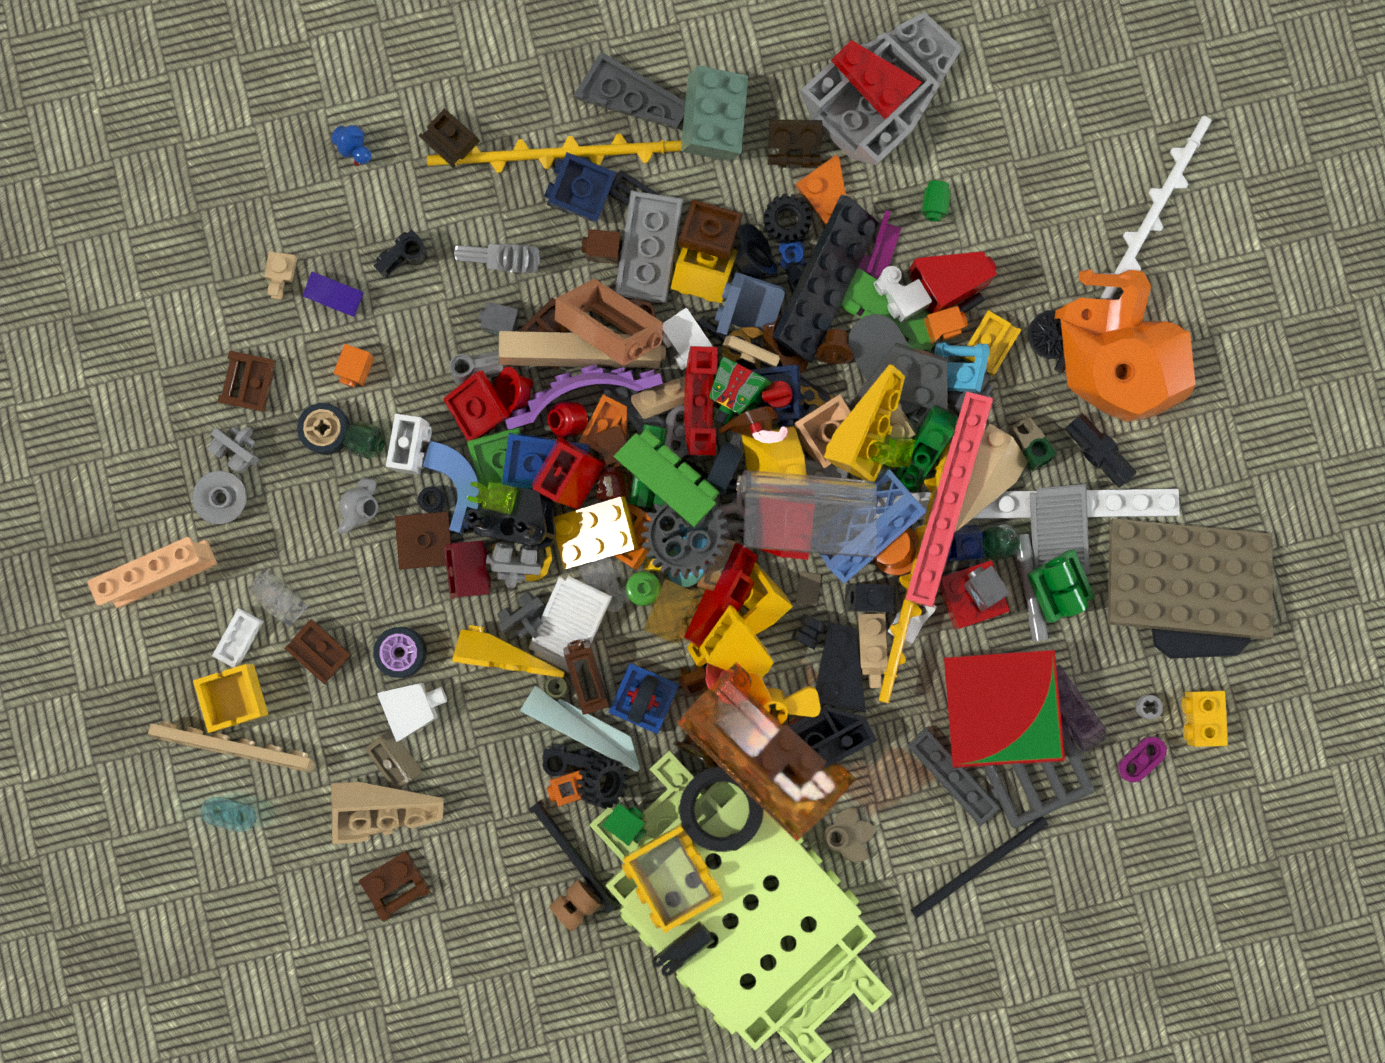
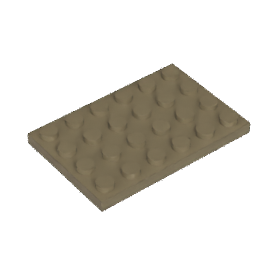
M1112 518L1109 529L1107 624L1270 640L1273 638L1272 534Z

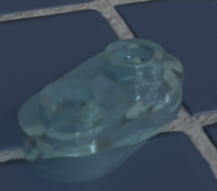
M223 797L209 798L201 807V816L205 822L237 832L251 829L257 820L256 811L251 805ZM216 805L221 808L220 815L214 813ZM241 812L247 815L246 822L240 820Z

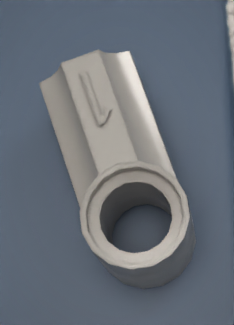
M499 351L473 356L458 354L450 361L452 378L459 385L477 371L483 370L487 378L499 376L503 370V365H499ZM461 366H466L469 368V370L463 374L456 372V370Z

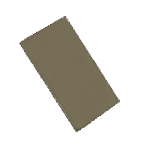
M392 730L384 733L365 748L394 789L400 790L422 774V770L401 740L396 742Z

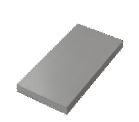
M631 191L615 287L616 293L628 299L638 298L647 302L667 305L683 199Z

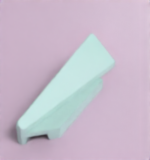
M537 686L533 688L520 709L521 712L611 759L620 761L623 765L638 772L640 765L630 735L589 713L583 715L581 709L561 698L557 702Z

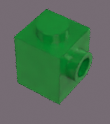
M622 802L616 806L602 825L627 846L633 841L638 844L647 832L643 828L647 823L643 819L645 814L633 805L628 808Z

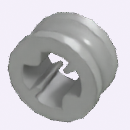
M1143 695L1136 701L1135 708L1138 715L1142 718L1156 719L1162 713L1163 704L1156 696ZM1145 701L1154 702L1155 706H1152V708H1155V711L1153 713L1144 712L1143 708H1146V706H1143Z

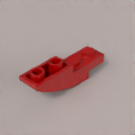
M735 543L714 591L705 590L684 635L686 640L699 649L729 605L739 612L755 584V581L749 576L758 556L743 544Z

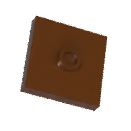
M692 199L678 246L729 260L743 214Z
M449 512L395 516L399 570L446 566L444 546L452 543L451 530H449Z

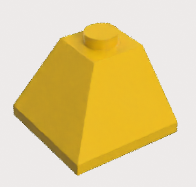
M795 426L787 427L788 435L783 440L774 443H763L755 438L741 435L749 488H782L808 483L804 454ZM780 428L772 429L771 431L780 432Z

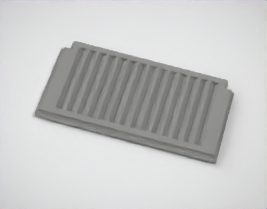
M1086 484L1037 488V493H1030L1034 570L1071 549L1075 550L1085 574L1090 573Z

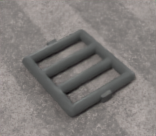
M1062 721L1064 751L1081 785L1080 787L1066 793L1053 763H1041L1057 797L1042 804L1024 764H1012L1032 807L1031 810L1017 815L995 766L983 767L992 785L990 790L993 797L999 800L1010 826L1013 828L1023 826L1094 791V787L1081 762L1084 758L1078 748L1075 749Z

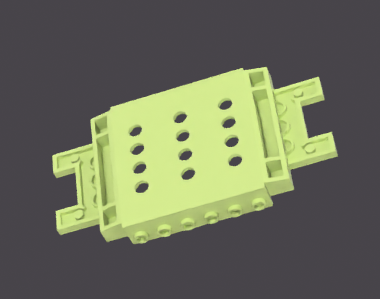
M670 750L650 768L667 790L643 811L645 814L643 819L647 822L643 828L647 832L638 844L633 841L627 846L602 826L613 812V808L605 809L590 823L592 829L621 860L625 855L681 823L679 810L681 796L694 776ZM715 782L707 790L704 788L698 795L695 803V816L701 828L708 834L716 837H728L739 832L747 822L749 815L748 800L743 791L736 785L729 782ZM762 794L764 806L762 823L758 832L747 844L737 850L715 852L707 850L694 842L704 861L711 853H716L721 857V865L716 869L709 868L723 893V900L668 932L664 933L661 927L657 929L649 916L652 913L647 903L642 904L635 891L638 888L633 878L630 880L627 878L623 869L606 883L609 891L622 904L620 908L622 919L630 927L634 926L640 932L639 937L649 948L652 946L658 953L698 921H701L709 932H713L718 936V944L713 948L706 947L684 966L676 970V978L685 988L689 987L696 994L694 996L704 1009L708 1007L714 1014V1020L722 1029L727 1028L731 1034L737 1031L754 1050L777 1031L805 1063H820L832 1052L828 1044L815 1031L826 1018L853 993L872 1013L892 995L891 991L857 955L876 937L874 932L859 917L862 912L857 904L860 901L849 889L844 892L838 886L841 880L831 869L825 872L819 865L822 862L821 858L812 849L807 852L803 848L801 843L804 840L794 829L789 832L782 825L786 820L776 809L770 812L764 805L767 800ZM675 836L637 857L670 917L708 896L702 883L696 888H691L686 884V875L695 871ZM769 875H774L779 880V886L774 891H768L763 886V880ZM670 891H676L681 896L680 904L675 907H671L665 902V896ZM748 894H754L759 899L757 908L753 910H748L743 906V899ZM728 913H734L739 919L738 925L733 929L726 928L722 922L723 917ZM811 916L816 920L817 925L813 931L805 932L802 930L801 921L804 917ZM786 935H791L796 939V947L791 951H785L780 946L781 939ZM766 954L773 955L776 959V965L771 970H765L760 965L761 958ZM746 973H750L756 978V984L751 989H745L740 985V978Z

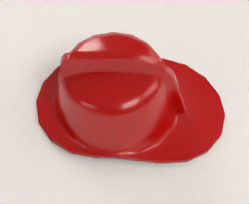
M507 366L503 368L492 386L510 415L512 411L526 407L530 400L534 382L529 378L519 375L513 367Z

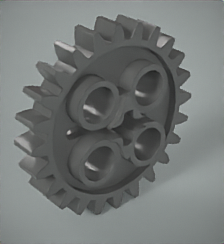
M665 502L662 507L656 503L654 504L657 512L656 514L647 513L652 520L651 522L643 523V526L649 531L642 533L641 536L649 540L642 544V547L645 550H650L646 556L650 560L655 559L652 564L656 568L661 567V572L665 575L671 570L673 578H677L681 572L682 577L688 579L689 572H692L697 578L699 577V569L702 568L706 573H709L707 566L709 563L714 566L718 565L714 558L716 556H725L720 551V548L729 547V544L723 538L729 537L730 533L728 530L723 529L729 525V522L726 519H722L725 513L722 509L717 510L719 507L717 503L695 527H692ZM675 521L672 530L664 531V527L668 522ZM688 530L687 538L683 539L682 537L685 536L684 532ZM706 538V546L702 549H697V542L700 539ZM676 546H681L679 555L671 557V550Z

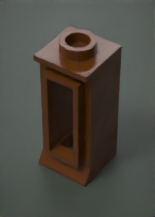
M582 639L569 642L567 647L563 648L564 658L582 714L585 715L608 708L607 694L590 641L583 642ZM585 658L587 659L598 694L597 697L587 700L585 699L574 665L575 661Z

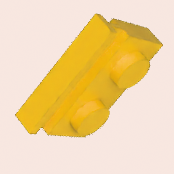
M988 310L966 346H976L978 343L989 346L986 369L989 375L994 376L1021 329L1012 326L1011 323ZM960 356L969 363L975 362V357Z

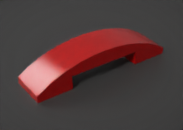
M690 346L684 389V423L688 455H716V428H712L713 400L709 397L713 386V375L717 374V347Z

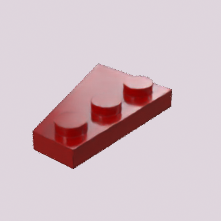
M850 40L831 59V62L884 119L889 117L922 83L853 40Z

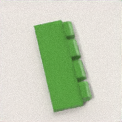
M858 268L840 307L854 316L860 308L863 309L864 313L860 319L872 314L886 316L893 320L903 336L909 339L907 343L910 347L930 352L934 344L931 345L923 320L927 318L929 313L922 311L900 323L898 318L891 316L887 308L889 303L885 294L880 296L875 289L874 281L876 279Z
M648 429L644 430L640 436L635 433L614 455V458L692 527H695L716 505L714 499L718 496L719 491L706 480H703L697 487L695 484L700 480L701 475L686 462L682 463L677 469L676 466L681 461V458L666 445H663L657 452L656 449L661 444V441Z

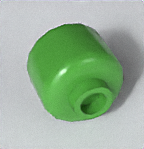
M640 571L634 573L628 579L626 593L634 604L647 607L659 599L661 585L654 574Z

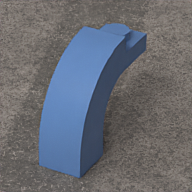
M430 441L423 467L427 470L445 474L454 482L458 498L449 530L463 534L465 529L469 530L470 528L465 523V518H471L465 515L466 512L470 509L479 511L482 508L483 493L476 471L469 461L456 450Z

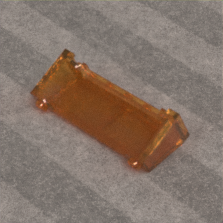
M736 662L696 700L679 719L677 724L797 842L830 811L856 778L843 766L832 764L827 769L823 766L807 784L788 766H785L773 779L754 758L783 726L748 692L752 683L750 675Z

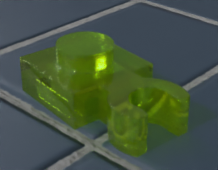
M888 438L887 444L876 441L873 446L880 448V453L877 456H871V460L890 467H910L915 440L910 438Z
M471 482L470 486L478 488L479 493L476 497L467 496L468 501L476 504L484 501L482 508L511 515L517 488L489 482L488 488H486L481 483Z

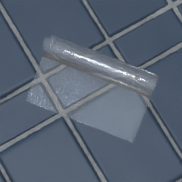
M744 470L743 475H738L737 492H741L742 498H745L744 547L872 558L877 556L876 484L874 481Z

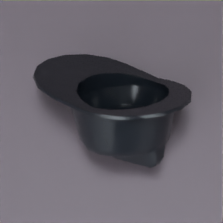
M745 223L741 225L739 236L742 245L735 258L741 273L756 279H760L766 274L775 275L777 273V266L766 237L752 224Z

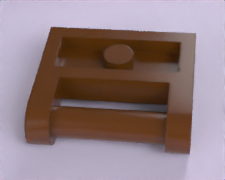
M229 351L227 358L230 360L222 395L218 396L217 403L265 413L277 361ZM240 362L246 363L238 398L233 397Z
M407 850L358 880L383 922L390 919L391 914L420 896L425 897L431 893L429 886ZM409 880H413L415 887L385 905L382 897Z

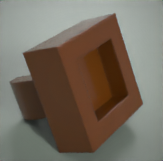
M696 663V671L688 673L686 668L682 667V675L678 676L680 685L687 698L709 691L706 683L705 669L697 666Z

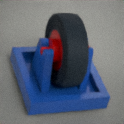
M630 663L608 713L658 734L680 684Z

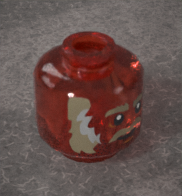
M622 467L603 468L595 481L596 498L600 501H608L618 497L629 498L631 491L629 474L622 471Z

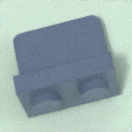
M736 272L732 284L726 282L722 298L726 299L724 307L719 305L715 321L719 322L717 332L727 335L730 324L740 327H757L763 331L764 324L777 320L785 296V289Z

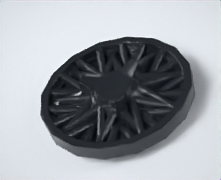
M1047 310L1038 314L1031 321L1028 329V342L1032 350L1046 359H1059L1064 348L1061 319H1054L1056 310Z

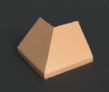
M840 394L795 422L802 448L823 469L832 464L824 458L827 444L831 441L834 432L851 412Z

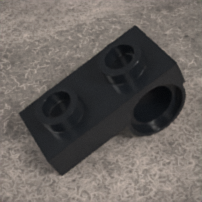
M411 229L408 233L404 232L395 240V245L389 251H383L376 258L377 263L374 267L386 279L405 260L411 265L422 264L427 258V249L420 237ZM417 245L420 247L416 255H407L408 249L411 246Z
M552 743L551 747L544 748L542 766L546 774L553 777L560 776L567 770L568 765L583 767L585 762L590 763L589 759L594 757V752L585 749H578L577 753L567 751L568 746ZM558 756L562 759L563 767L561 770L554 771L549 767L550 757Z

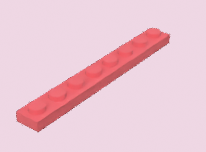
M966 392L907 592V601L933 608L993 398Z

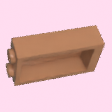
M595 278L556 298L555 321L622 366L661 345L663 322ZM586 312H595L631 337L627 339L622 338L586 314Z

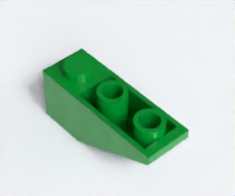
M933 405L921 424L895 473V476L901 483L915 493L955 432L957 417Z

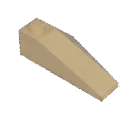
M989 424L984 431L955 533L990 503L994 502L1002 493L1011 488L1017 482L1028 463L1014 438L992 424Z
M362 782L331 783L332 844L363 842L369 840V836L381 832L384 835L393 834V829L403 826L415 828L443 820V798Z

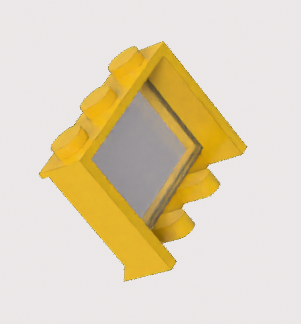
M682 823L625 855L622 859L624 861L622 869L629 880L633 878L638 886L635 889L638 898L642 904H648L652 911L649 916L657 929L661 927L664 933L723 900L721 889L693 840L684 830Z

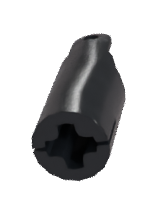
M698 921L653 958L652 964L654 967H660L666 963L662 967L661 973L663 976H669L715 940L705 925Z

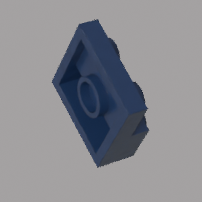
M567 152L565 158H559L555 166L554 173L558 174L555 184L551 182L548 184L544 195L545 198H548L547 205L567 214H575L597 223L616 172Z
M789 365L751 370L771 382L783 381L789 384L792 389V400L786 407H773L779 418L773 424L782 423V427L795 426V422L805 417L804 395L801 393L800 366ZM762 399L756 409L771 405Z

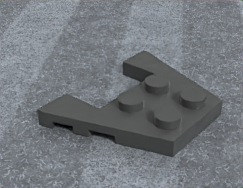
M895 343L877 366L872 376L863 384L858 394L848 404L849 410L852 411L888 365H893L905 376L900 400L929 409L935 405L948 412V358Z

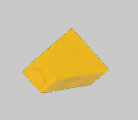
M730 605L700 646L707 663L740 676L754 671L763 678L774 663L763 643L736 609Z

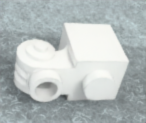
M888 266L882 271L878 280L874 281V286L880 296L885 294L889 303L887 308L891 316L898 318L899 322L902 323L926 310L932 303V300L919 279L907 286H902L898 283L902 277L899 268Z

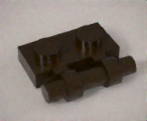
M769 119L768 149H778V154H768V165H778V168H786V165H801L802 168H810V165H820L821 155H810L811 149H821L822 120ZM787 149H802V155L787 154Z

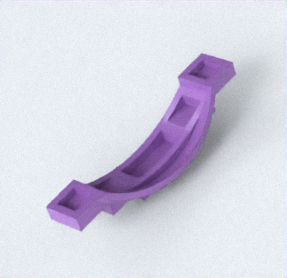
M595 364L581 368L582 374L572 377L571 372L555 376L556 382L550 383L551 389L549 391L545 390L533 394L534 400L528 401L531 412L527 413L526 408L511 412L512 417L505 419L508 430L536 422V417L547 404L561 394L575 388L593 384H614L640 391L663 384L661 373L655 375L654 370L638 374L639 380H635L633 371L626 372L625 367L605 373L604 368L597 369Z

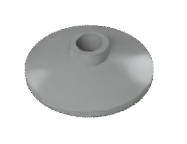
M213 471L204 475L195 485L192 495L193 506L198 515L205 521L213 524H226L235 520L243 512L247 500L246 489L242 481L234 474L226 471ZM221 494L226 495L224 503L218 501V497Z

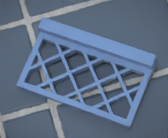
M888 468L876 478L874 484L868 485L811 536L810 542L826 562L830 571L845 584L927 511ZM891 479L890 489L881 491L882 486ZM895 496H902L894 503ZM887 497L886 505L877 507L879 498ZM867 499H871L869 508L861 509L862 504ZM875 514H882L873 522ZM867 515L865 524L857 525L858 517ZM847 517H851L849 526L841 527L842 521ZM855 532H861L855 539H853ZM847 533L845 542L836 543L839 534ZM831 535L829 544H819L825 536ZM834 550H841L833 557Z

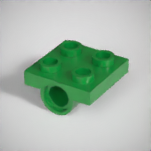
M1069 549L1026 574L1047 622L1053 623L1063 616L1077 615L1088 608V601L1095 598L1075 550Z

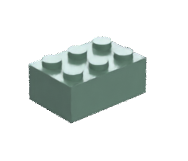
M700 65L688 74L681 152L731 161L741 154L748 85L747 75Z

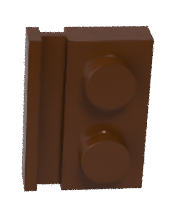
M310 619L284 648L323 684H327L329 679L352 656L347 649L313 619Z

